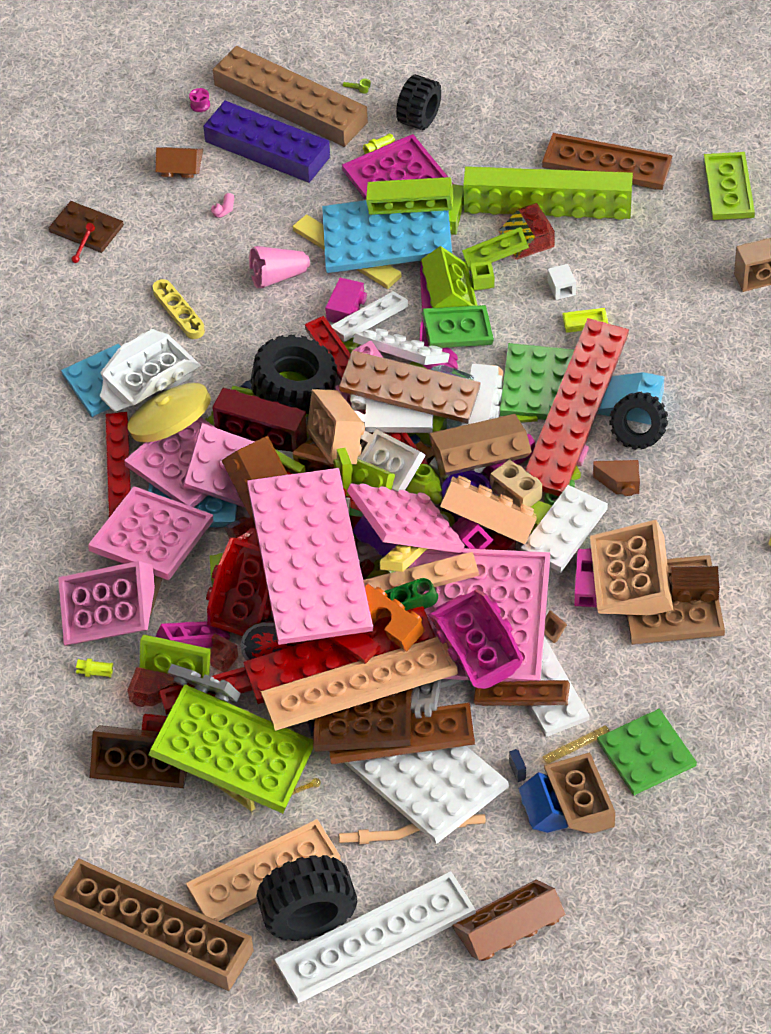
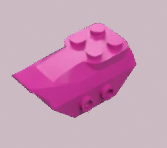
M479 589L453 598L438 606L436 611L428 616L438 630L436 634L442 644L446 643L449 647L447 651L452 661H458L474 687L486 689L513 675L520 667L523 657L512 636L511 631L513 629L507 618L502 619L500 616L501 610L496 601L491 602L487 594Z

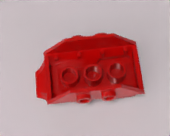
M250 528L243 535L229 539L219 564L215 565L213 569V587H209L206 595V600L209 601L207 606V625L241 636L251 625L265 622L266 619L268 620L272 612L256 529Z

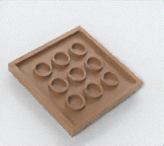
M711 556L667 559L670 589L671 566H712ZM672 600L673 610L654 615H627L632 645L725 636L719 600L711 602L701 600L679 602Z

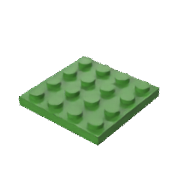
M508 343L500 416L516 414L520 416H537L540 420H546L575 349Z

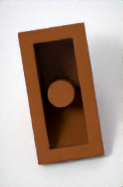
M593 461V478L615 494H623L625 496L639 494V461Z

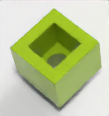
M491 261L471 263L470 276L474 291L495 288V276Z

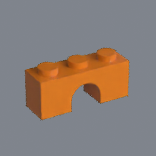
M367 584L365 592L372 624L374 625L383 617L391 618L390 623L384 630L389 640L407 652L425 631L421 623V617L413 611L407 612L403 604L398 600H390L380 587L374 588Z

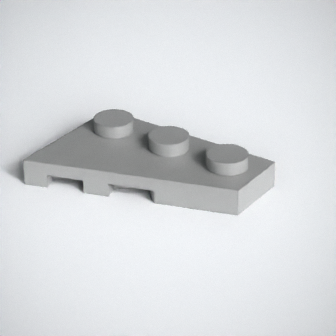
M171 664L168 673L174 678L173 682L181 686L188 683L204 693L209 691L216 694V698L227 703L229 699L237 702L241 694L228 681L222 679L218 681L206 674L203 678H200L201 675L199 673Z

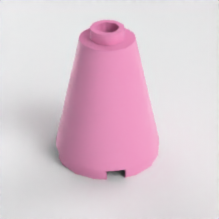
M255 246L251 248L249 254V267L254 270L255 274L251 278L256 288H264L305 273L310 266L309 256L305 255L303 251Z

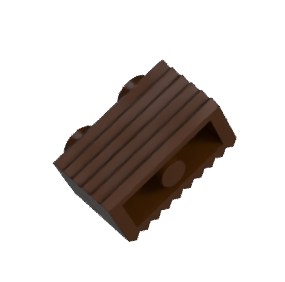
M671 566L670 579L673 601L688 602L690 600L711 602L719 600L718 566Z

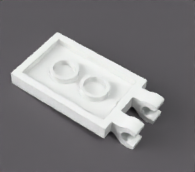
M351 394V408L353 410L366 409V414H362L359 411H355V413L364 422L365 431L374 432L376 429L388 433H432L433 415Z
M378 429L373 434L364 430V434L361 435L360 439L367 442V445L358 459L394 473L392 489L397 492L399 490H406L425 454Z

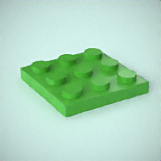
M660 708L597 737L598 744L633 796L697 765V761Z

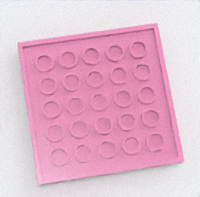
M463 548L461 553L427 549L409 566V568L473 552L479 576L434 587L438 593V601L435 605L426 608L425 612L435 636L437 637L436 631L438 630L428 615L436 611L438 606L453 598L479 589L487 594L491 602L496 601L501 610L500 616L502 619L507 618L513 629L511 631L512 636L523 657V661L515 673L501 682L541 680L550 552ZM455 661L458 674L443 678L469 680L458 661Z

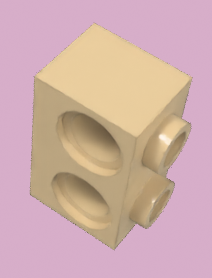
M510 459L490 474L491 490L499 496L502 494L513 499V504L517 506L525 504L531 507L542 499V483L540 480L531 476L520 465L515 464Z

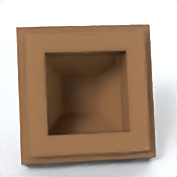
M549 611L545 618L544 635L553 643H556L567 624L554 612Z

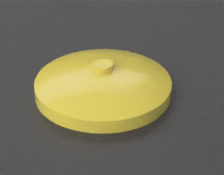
M187 383L172 387L154 396L139 407L128 422V430L132 438L138 442H154L172 436L191 425L207 410L211 396L206 387L200 383Z

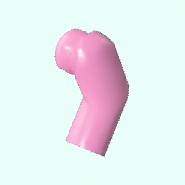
M227 193L224 195L222 205L216 203V206H212L211 212L215 217L221 218L232 212L234 195Z

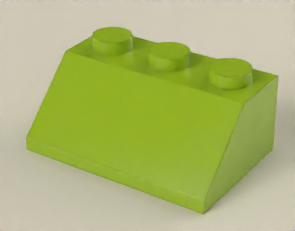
M439 246L421 259L422 271L427 281L426 287L431 297L430 304L433 308L478 306L467 263L442 246Z

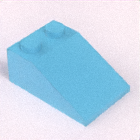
M645 372L612 376L597 414L610 416L614 405L620 399L630 393L641 391L642 393H651L653 397H658V401L661 403L664 393L665 376ZM633 408L628 412L627 420L651 425L650 415L644 409Z

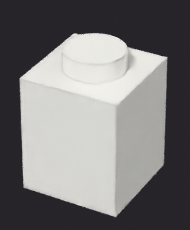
M568 264L548 269V284L555 300L576 295V281Z

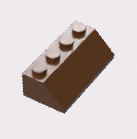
M99 725L93 730L89 778L184 789L188 772L149 756L150 750L159 734L157 731Z

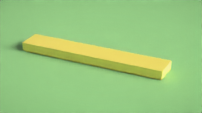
M306 214L293 225V231L325 250L323 224ZM390 265L356 269L386 289H389L402 277L401 272Z

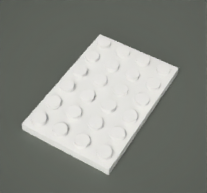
M467 746L345 762L353 772L436 844L509 787L508 781Z

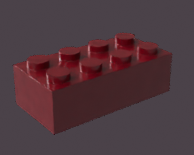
M222 388L212 407L214 426L228 433L254 442L268 436L276 450L294 452L295 449L307 441L305 411L299 408H292L275 401L271 402L254 395H247L227 388Z

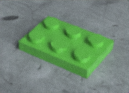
M486 305L427 308L422 311L429 346L447 348L493 345L494 338Z

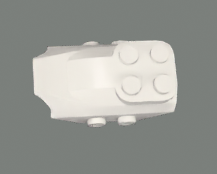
M151 329L146 333L140 334L131 342L124 343L100 372L103 378L100 398L116 412L135 405L158 391L178 386L192 376L193 371L201 365L167 333Z

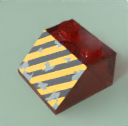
M538 203L518 209L499 229V233L504 234L516 228H522L529 248L513 254L516 260L555 247V230Z

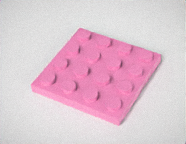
M199 417L191 425L172 436L154 442H145L124 460L125 466L174 501L195 507L208 495L184 487L183 483L201 424L214 426Z
M350 484L347 492L383 542L455 553L462 552L465 545L459 539L458 534L450 527L449 522L441 515L440 510L432 503L428 495L424 493H409L405 490L397 492L386 487H370L367 484Z
M134 486L88 544L90 552L123 564L136 561L153 565V574L155 576L170 580L213 522V514Z

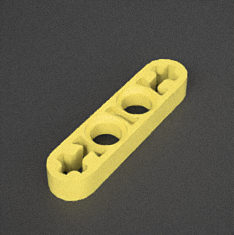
M165 279L154 282V296L186 336L191 339L201 338L205 333L202 320L174 286ZM172 300L179 302L174 306L168 305V302ZM181 314H189V315H190V316H189L188 318H186V319H181V318H179V315H181Z

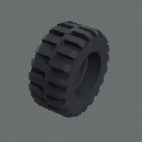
M282 335L276 337L275 340L272 338L265 342L258 349V353L255 354L250 381L252 392L261 399L271 402L275 401L292 408H299L305 411V414H309L312 389L334 390L337 376L335 359L331 353H328L326 347L320 346L319 342L314 339L312 341L308 340L306 336L295 337V335H288V337H284ZM286 371L297 372L306 376L308 380L294 381L281 376L279 373Z
M311 855L308 858L300 857L293 862L288 861L284 863L280 868L276 867L271 871L270 875H266L263 881L260 882L256 894L266 929L276 938L278 937L281 940L290 939L291 941H298L299 939L309 940L315 936L320 937L324 933L336 929L337 926L343 925L347 922V918H351L358 902L347 866L337 858H330L327 855H322L321 857Z

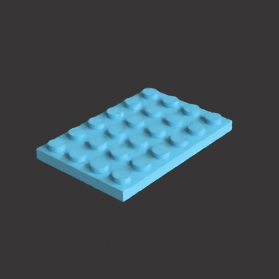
M366 200L322 206L327 273L421 261L422 258L439 246L452 253L449 210L369 215Z

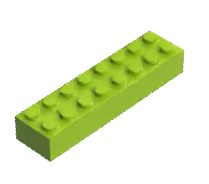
M465 166L463 183L464 212L471 214L513 215L519 210L521 215H533L536 217L544 215L575 218L595 217L597 219L616 218L618 220L631 219L633 173Z

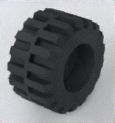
M417 74L408 78L401 89L397 101L396 117L398 122L419 130L427 129L435 119L440 107L442 93L440 83Z
M641 391L626 395L614 405V409L611 411L609 425H612V435L615 434L617 437L615 439L618 442L621 441L626 448L629 446L631 449L636 450L638 448L646 449L649 446L651 447L666 432L668 412L664 409L665 405L658 401V397H653L648 392L642 393ZM642 408L650 415L651 427L647 432L637 433L629 427L627 414L631 409Z

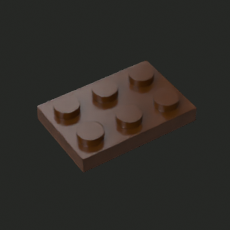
M70 201L48 228L50 233L81 244L87 231L86 225L92 223L95 226V230L90 232L84 246L102 253L122 229L124 223L122 220Z

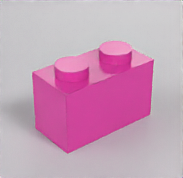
M339 278L325 307L327 321L336 323L360 310V305H364L367 298V293L364 292V283Z

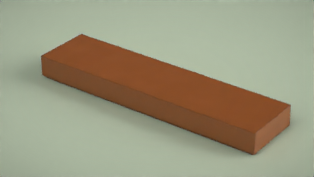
M568 680L499 682L486 689L475 687L473 702L475 705L481 706L568 705L570 683Z

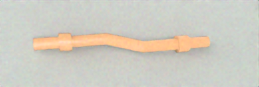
M474 814L457 828L466 827V825L485 824V814ZM413 823L398 830L369 832L368 829L358 830V832L339 833V843L359 842V844H369V841L399 840L420 831V829Z

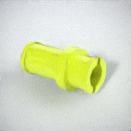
M390 133L379 139H371L369 143L363 145V151L365 154L395 142V139Z
M91 658L77 660L76 668L78 669H76V674H85V677L95 675L112 678L113 663L96 662Z

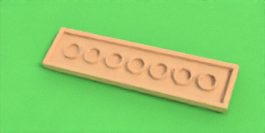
M438 637L413 644L407 652L400 648L374 656L366 664L358 661L261 691L276 731L456 675L458 670L455 662L452 661L447 649L449 648L447 644H442Z

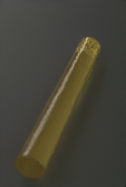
M604 725L544 755L543 759L548 765L596 741L597 737L610 731Z

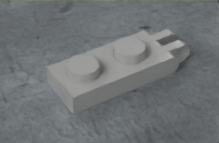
M441 679L414 688L411 709L412 713H415L416 718H422V712L425 713V717H431L432 711L437 710Z

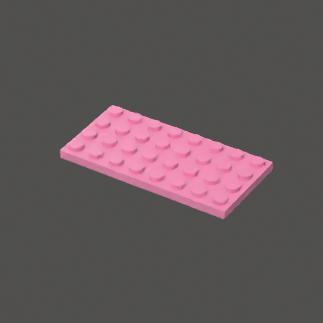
M339 468L247 480L278 645L373 631Z

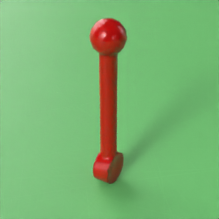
M92 223L86 225L87 231L76 254L71 258L73 263L79 262V256L90 232L95 230V226Z

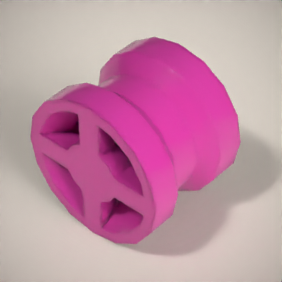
M196 88L190 92V107L193 111L205 112L210 108L209 92L206 89Z

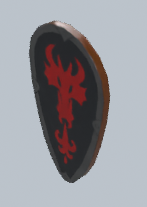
M259 622L245 630L241 637L240 649L242 656L247 661L311 640L278 645L274 622Z

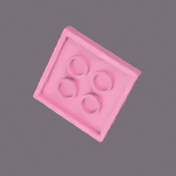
M202 423L198 431L183 486L245 507L221 460L254 441Z

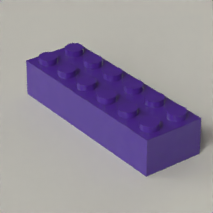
M225 100L203 125L206 143L308 183L312 181L330 158L329 140Z

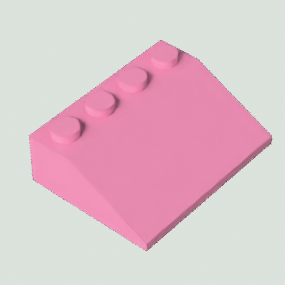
M136 561L58 577L65 646L148 630L155 589L153 565Z

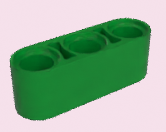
M420 578L384 591L390 600L396 599L402 603L406 611L421 606L426 609L435 605L438 601V593L432 582L427 578Z

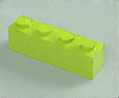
M451 177L368 182L366 202L369 215L453 210Z

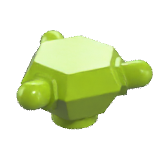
M420 464L405 491L414 494L424 493L430 497L434 504L441 503L440 491L442 490L438 474L429 465Z

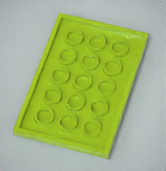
M184 684L150 750L149 756L283 814L314 747L313 740L287 728L275 731L271 721Z

